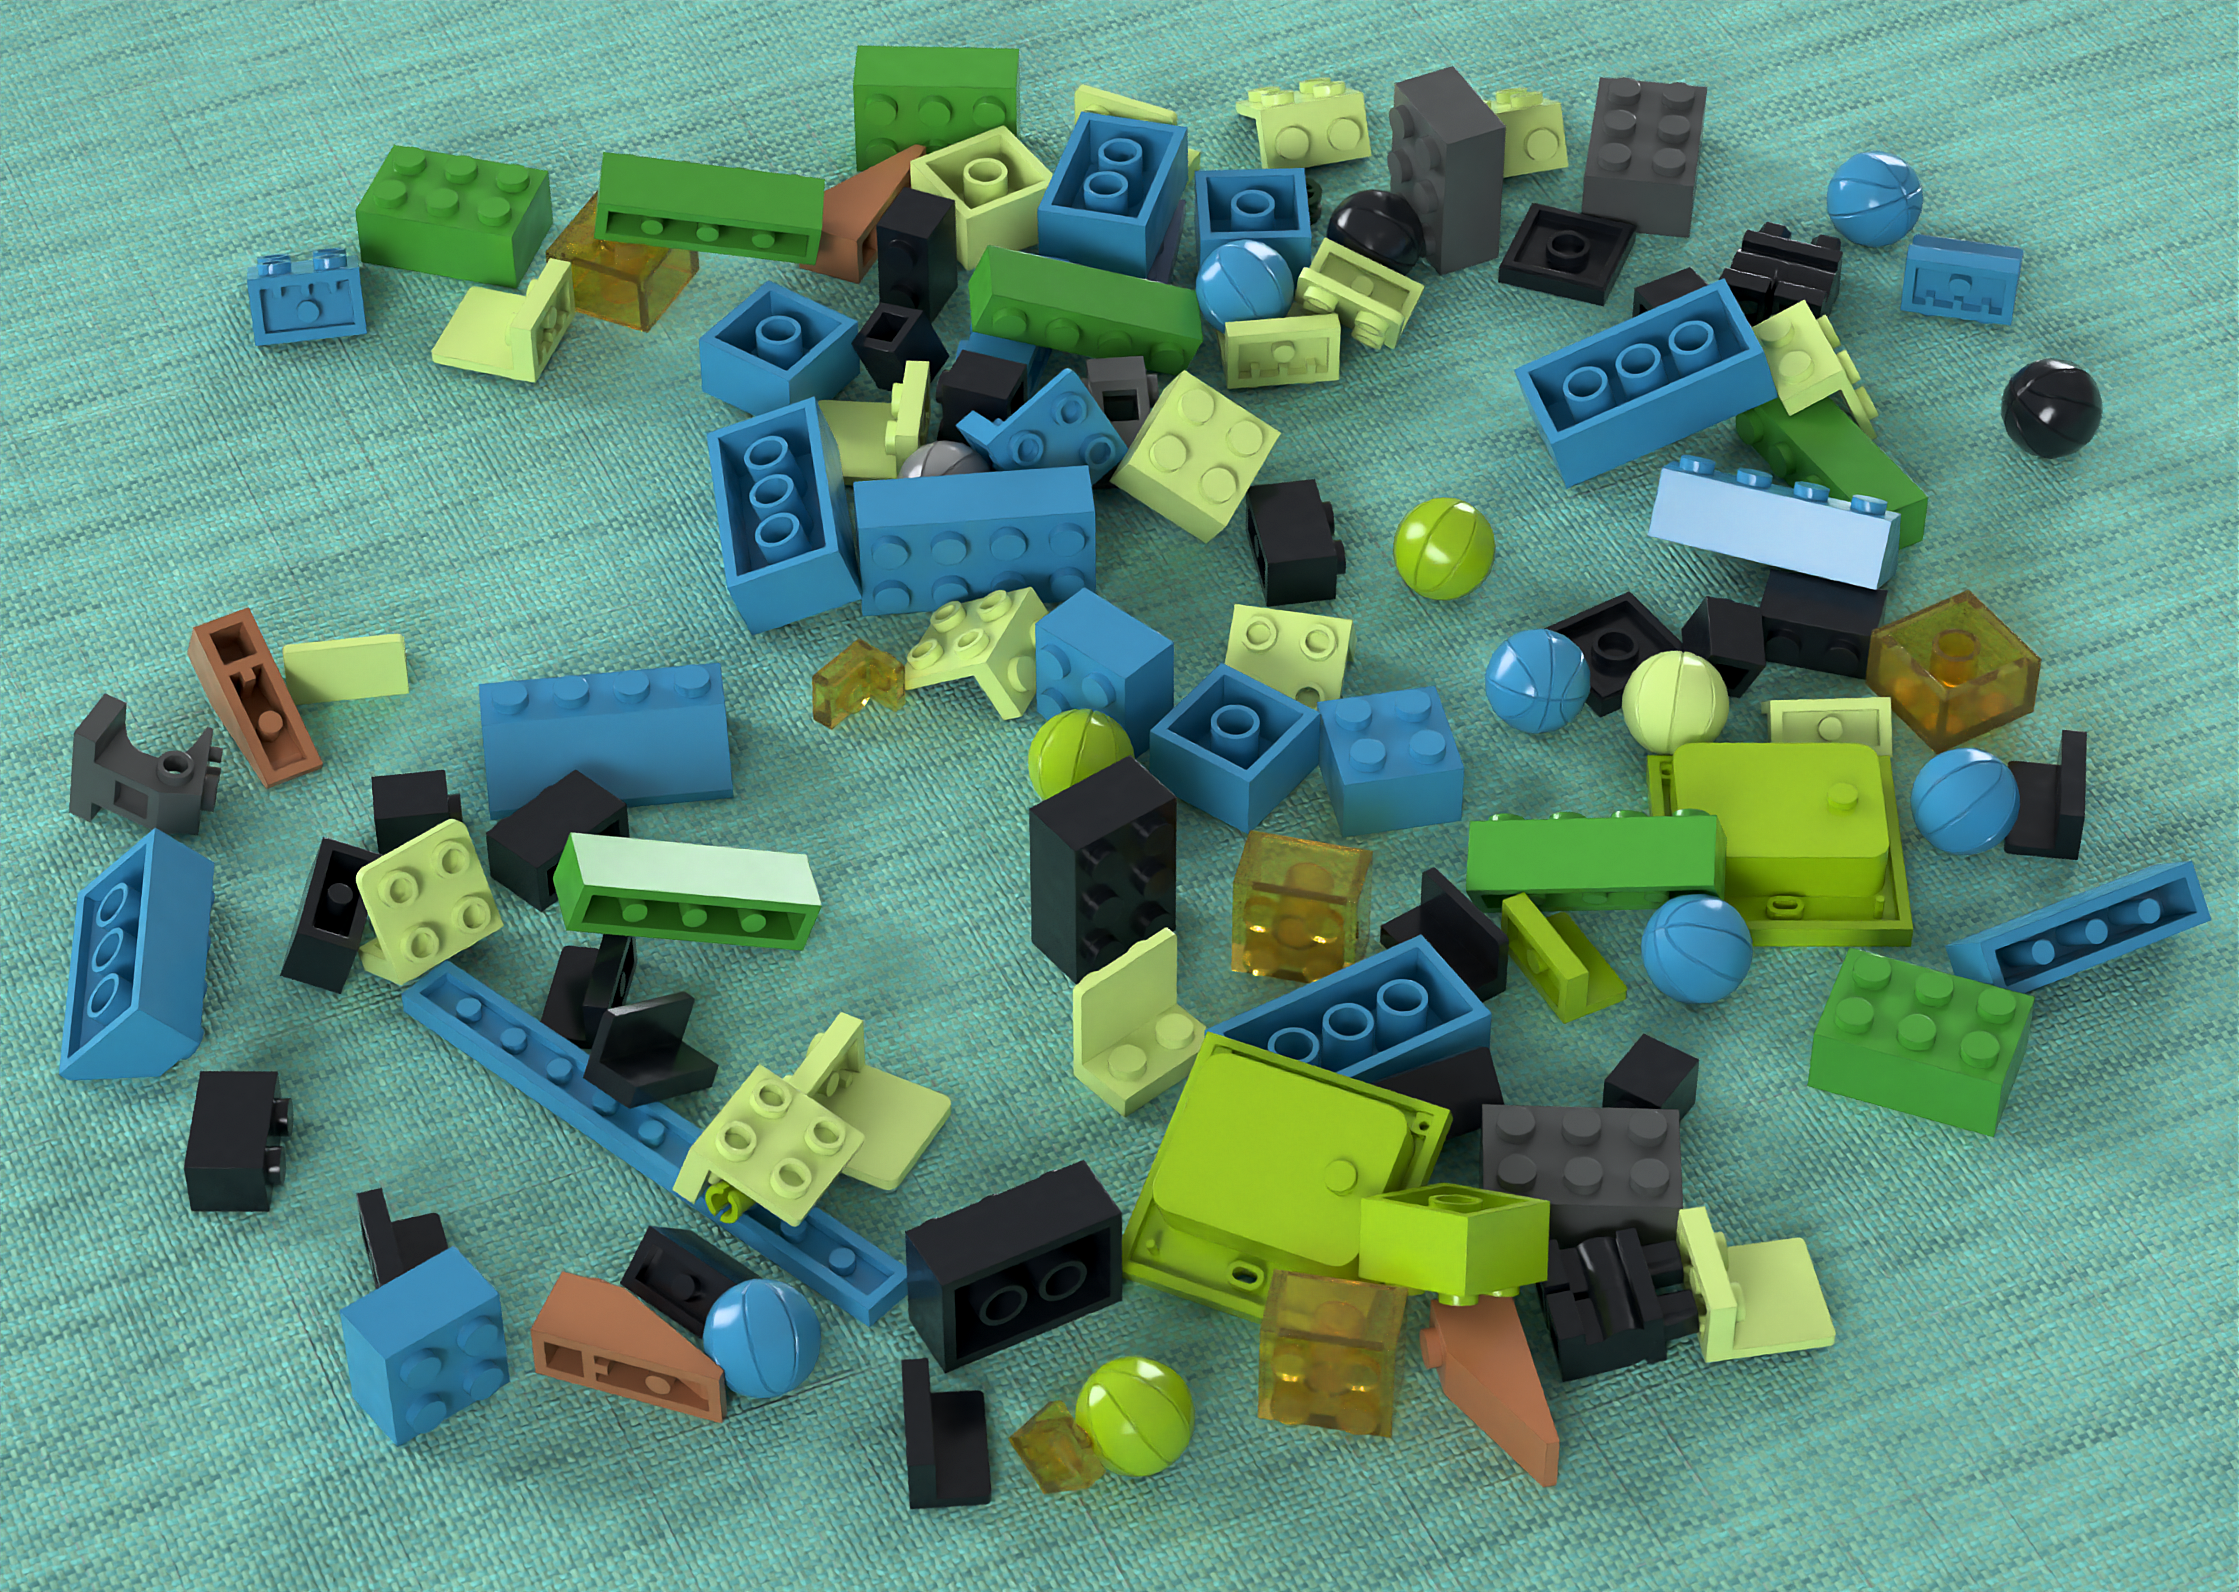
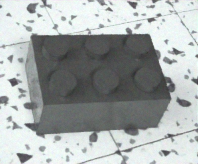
M1454 66L1394 83V107L1389 111V121L1393 131L1392 151L1387 156V164L1391 174L1390 192L1399 195L1408 202L1418 215L1424 235L1420 257H1425L1440 276L1498 258L1506 126Z
M1600 77L1584 174L1582 214L1637 226L1636 233L1689 238L1703 141L1707 87L1691 86L1682 82L1659 83L1637 81L1628 77Z
M1482 1104L1479 1189L1550 1201L1549 1240L1557 1239L1560 1250L1574 1248L1585 1240L1595 1237H1611L1616 1239V1231L1634 1227L1636 1228L1641 1245L1676 1240L1679 1210L1683 1209L1679 1110Z

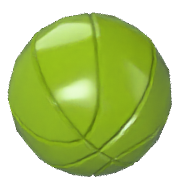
M1439 497L1418 504L1404 516L1394 535L1393 556L1399 575L1417 594L1429 599L1450 601L1469 595L1487 579L1495 562L1496 544L1490 523L1479 510L1470 503L1460 499Z
M1092 709L1068 710L1049 719L1032 740L1027 760L1029 777L1036 793L1044 801L1129 755L1135 759L1134 749L1128 734L1110 716L1096 710L1093 712Z
M1138 1355L1126 1356L1103 1364L1088 1378L1077 1398L1075 1425L1085 1451L1102 1467L1116 1474L1129 1477L1150 1476L1167 1469L1175 1463L1189 1445L1195 1429V1407L1188 1386L1183 1378L1173 1369L1152 1358Z

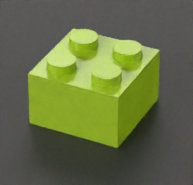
M1445 1182L1362 1197L1358 1277L1385 1282V1292L1390 1294L1421 1295L1425 1293V1290L1437 1292L1438 1302L1455 1306L1476 1305L1479 1303V1295L1481 1294L1494 1297L1517 1296L1520 1294V1286L1547 1281L1550 1201Z

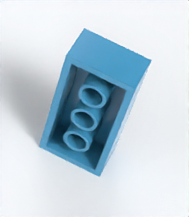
M1725 278L1514 369L1529 413L1566 488L1591 479L1778 397L1764 350Z
M815 396L706 433L726 585L751 635L783 627L789 623L863 599L839 447Z
M1088 465L853 482L857 567L863 598L861 599L862 617L932 612L951 601L964 603L984 598L994 591L1005 590L1010 592L1027 587L1034 589L1042 603L1065 602L1084 587L1096 594V519Z
M1418 935L1204 1030V1038L1207 1031L1370 1084L1378 1079L1477 1046H1484L1490 1050L1492 1013L1422 935Z

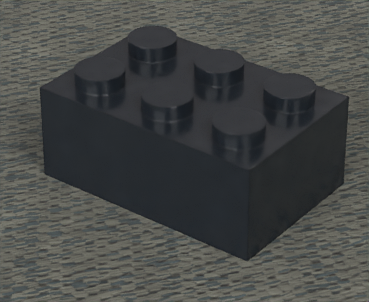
M1131 755L1029 808L1031 942L1076 985L1087 974L1099 971L1127 953L1135 943L1147 940L1164 928H1168L1172 932L1176 930L1177 797Z
M1085 1160L1059 1170L1046 1172L1037 1179L1000 1194L989 1195L975 1204L940 1218L929 1219L920 1226L905 1231L909 1320L944 1373L958 1369L1122 1301V1212Z

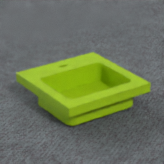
M1687 743L1678 747L1673 755H1647L1646 782L1650 816H1672L1675 811L1680 809H1699L1706 811L1710 815L1718 816L1727 837L1724 901L1734 907L1744 919L1752 938L1753 947H1911L1913 923L1890 756H1878L1872 748L1860 743Z
M1207 1031L1122 1236V1278L1359 1358L1385 1293V1282L1358 1277L1361 1198L1427 1186L1453 1121L1451 1111ZM1241 1275H1246L1257 1279V1281L1249 1284L1237 1280V1278Z

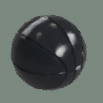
M1369 189L1350 195L1337 206L1330 217L1326 238L1406 276L1418 262L1424 235L1418 215L1408 202L1399 195L1389 191Z
M2046 358L2027 364L2010 378L2001 399V417L2009 437L2025 452L2043 458L2056 459L2076 453L2093 439L2102 419V399L2096 382L2079 365L2062 359Z

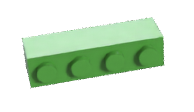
M603 152L597 194L594 239L815 265L822 233L825 179L798 174L749 170L741 167L732 168L692 163L690 161H675L633 154Z
M992 245L987 246L968 282L972 332L1096 359L1143 356L1145 369L1178 376L1183 370L1186 371L1203 342L1200 308L1195 290Z
M1779 396L1736 415V429L1742 441L1747 445H1751L1770 465L1774 474L1783 478L1793 489L1797 481L1809 482L1829 488L1830 498L1851 502L1853 495H1864L1884 500L1888 503L1886 511L1901 514L1899 550L1923 541L1928 496L1828 396L1791 416L1787 413Z
M1680 809L1675 811L1672 816H1647L1639 811L1621 810L1612 813L1611 817L1586 818L1584 815L1575 812H1557L1550 815L1549 819L1528 820L1516 814H1494L1488 818V821H1470L1466 892L1472 903L1483 913H1502V901L1522 892L1526 893L1540 912L1658 909L1673 898L1695 894H1707L1724 901L1727 837L1718 816L1710 815L1706 811L1699 809Z
M570 832L553 876L566 931L803 951L822 907L807 855L798 853Z

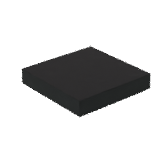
M1532 203L1499 266L1498 282L1604 307L1634 246L1637 226Z
M1630 591L1544 628L1565 635L1582 650L1590 669L1591 684L1585 703L1600 718L1622 708L1624 688L1632 673L1643 661L1662 652H1683V643Z

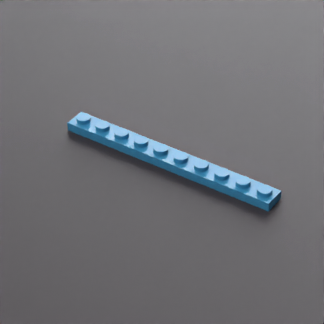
M446 959L401 994L403 1011L866 1326L871 1327L908 1295L907 1267L816 1206L813 1207L797 1227L791 1226L759 1203H756L744 1212L736 1222L728 1224L721 1222L720 1217L731 1208V1204L714 1216L708 1209L705 1201L707 1189L694 1204L673 1191L672 1189L690 1147L704 1131L659 1101L628 1109L583 1078L590 1057L588 1053Z

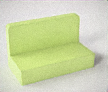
M401 634L288 644L282 648L287 689L295 705L409 694L404 636Z
M1891 697L1769 700L1761 702V714H1767L1768 743H1860L1872 748L1878 756L1893 757Z

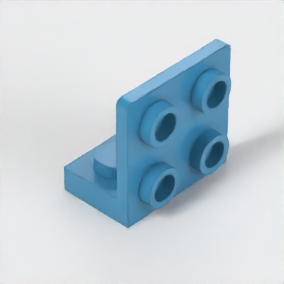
M1917 234L1913 238L1912 245H1909L1900 310L1920 313L1926 316H1944L1973 320L1983 324L1995 323L2011 326L2024 251L2017 247Z
M328 248L313 251V260L291 262L290 254H273L258 257L257 266L247 268V285L255 346L367 334L358 256H346V248Z
M1069 368L1061 371L1004 422L997 418L992 423L972 410L956 424V427L971 448L983 456L991 467L992 472L1088 465L1092 486L1120 462L1128 451V447L1076 372Z

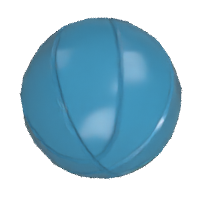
M1877 150L1859 153L1842 164L1830 180L1826 197L1827 211L1836 230L1849 241L1872 248L1891 245L1908 234L1919 219L1923 205L1922 185L1914 169L1899 156Z
M1237 240L1219 246L1204 260L1196 278L1195 292L1200 311L1205 320L1213 328L1225 334V322L1285 318L1293 303L1294 283L1286 261L1276 250L1261 242Z
M1543 628L1521 631L1504 640L1492 654L1485 673V691L1493 711L1510 727L1529 734L1553 732L1571 723L1582 711L1591 688L1590 669L1582 650L1565 635Z
M1957 748L1937 755L1920 770L1913 783L1910 807L1917 829L1933 846L1953 855H1973L1985 852L2000 844L2010 833L2018 818L2020 794L2013 773L1995 755L1978 748Z
M1707 894L1682 895L1667 901L1650 917L1641 939V959L1650 980L1665 995L1686 1004L1713 1003L1734 992L1746 977L1753 957L1752 938L1742 916L1727 902Z
M771 1279L747 1280L728 1289L713 1304L706 1318L704 1328V1353L724 1370L725 1385L732 1391L752 1398L778 1397L794 1390L811 1374L820 1351V1323L807 1299L792 1286Z

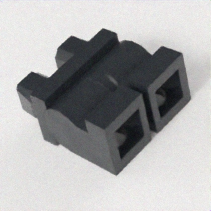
M1766 222L1759 232L1746 230L1742 239V247L1737 250L1730 269L1725 268L1719 280L1725 278L1737 302L1748 300L1758 303L1757 313L1744 314L1752 327L1770 318L1771 313L1774 316L1802 300L1806 301L1815 319L1823 315L1829 318L1840 289L1843 252L1840 251L1841 241L1839 238L1820 234L1814 237L1810 244L1791 240L1792 233L1786 226Z
M1635 1227L1616 1231V1239L1611 1237H1595L1585 1240L1574 1248L1562 1250L1559 1249L1557 1239L1549 1240L1547 1281L1534 1283V1287L1547 1330H1549L1550 1341L1563 1383L1628 1367L1639 1363L1644 1358H1646L1647 1364L1667 1360V1340L1699 1333L1698 1310L1692 1290L1685 1289L1657 1295L1655 1289L1684 1283L1683 1265L1676 1240L1641 1245Z

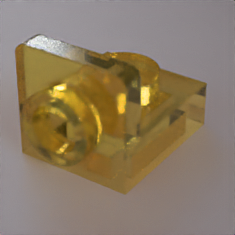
M858 638L812 676L813 720L832 730L850 714L859 712L870 698L897 712L905 705L904 665L890 653L881 651Z
M1061 1400L1048 1402L1008 1438L1043 1494L1087 1489L1106 1473V1470L1094 1453L1092 1439L1081 1426L1075 1423V1419Z

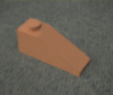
M915 144L824 191L822 233L816 264H799V268L859 284L878 258L876 225L904 187L911 188L910 161L926 155V147Z
M249 607L193 627L187 655L211 706L264 787L269 789L321 769L323 766L321 758Z
M564 1271L561 1272L530 1329L535 1373L723 1423L727 1415L724 1370L624 1287L610 1284L599 1278H586Z
M1481 1294L1479 1295V1303L1469 1306L1447 1305L1438 1302V1299H1432L1430 1303L1429 1328L1420 1329L1419 1335L1421 1354L1425 1367L1427 1369L1436 1368L1444 1394L1542 1487L1557 1485L1560 1440L1513 1298Z

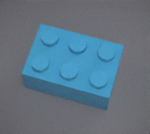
M1081 112L1037 209L1039 255L1068 259L1070 263L1147 279L1188 182V127Z

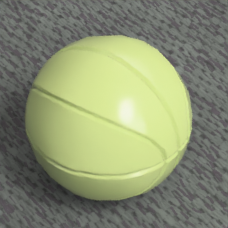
M1667 651L1651 656L1643 661L1632 673L1624 688L1622 709L1625 723L1631 735L1641 746L1652 753L1655 752L1657 755H1673L1678 747L1687 743L1714 742L1727 722L1729 697L1720 673L1704 658L1690 652Z

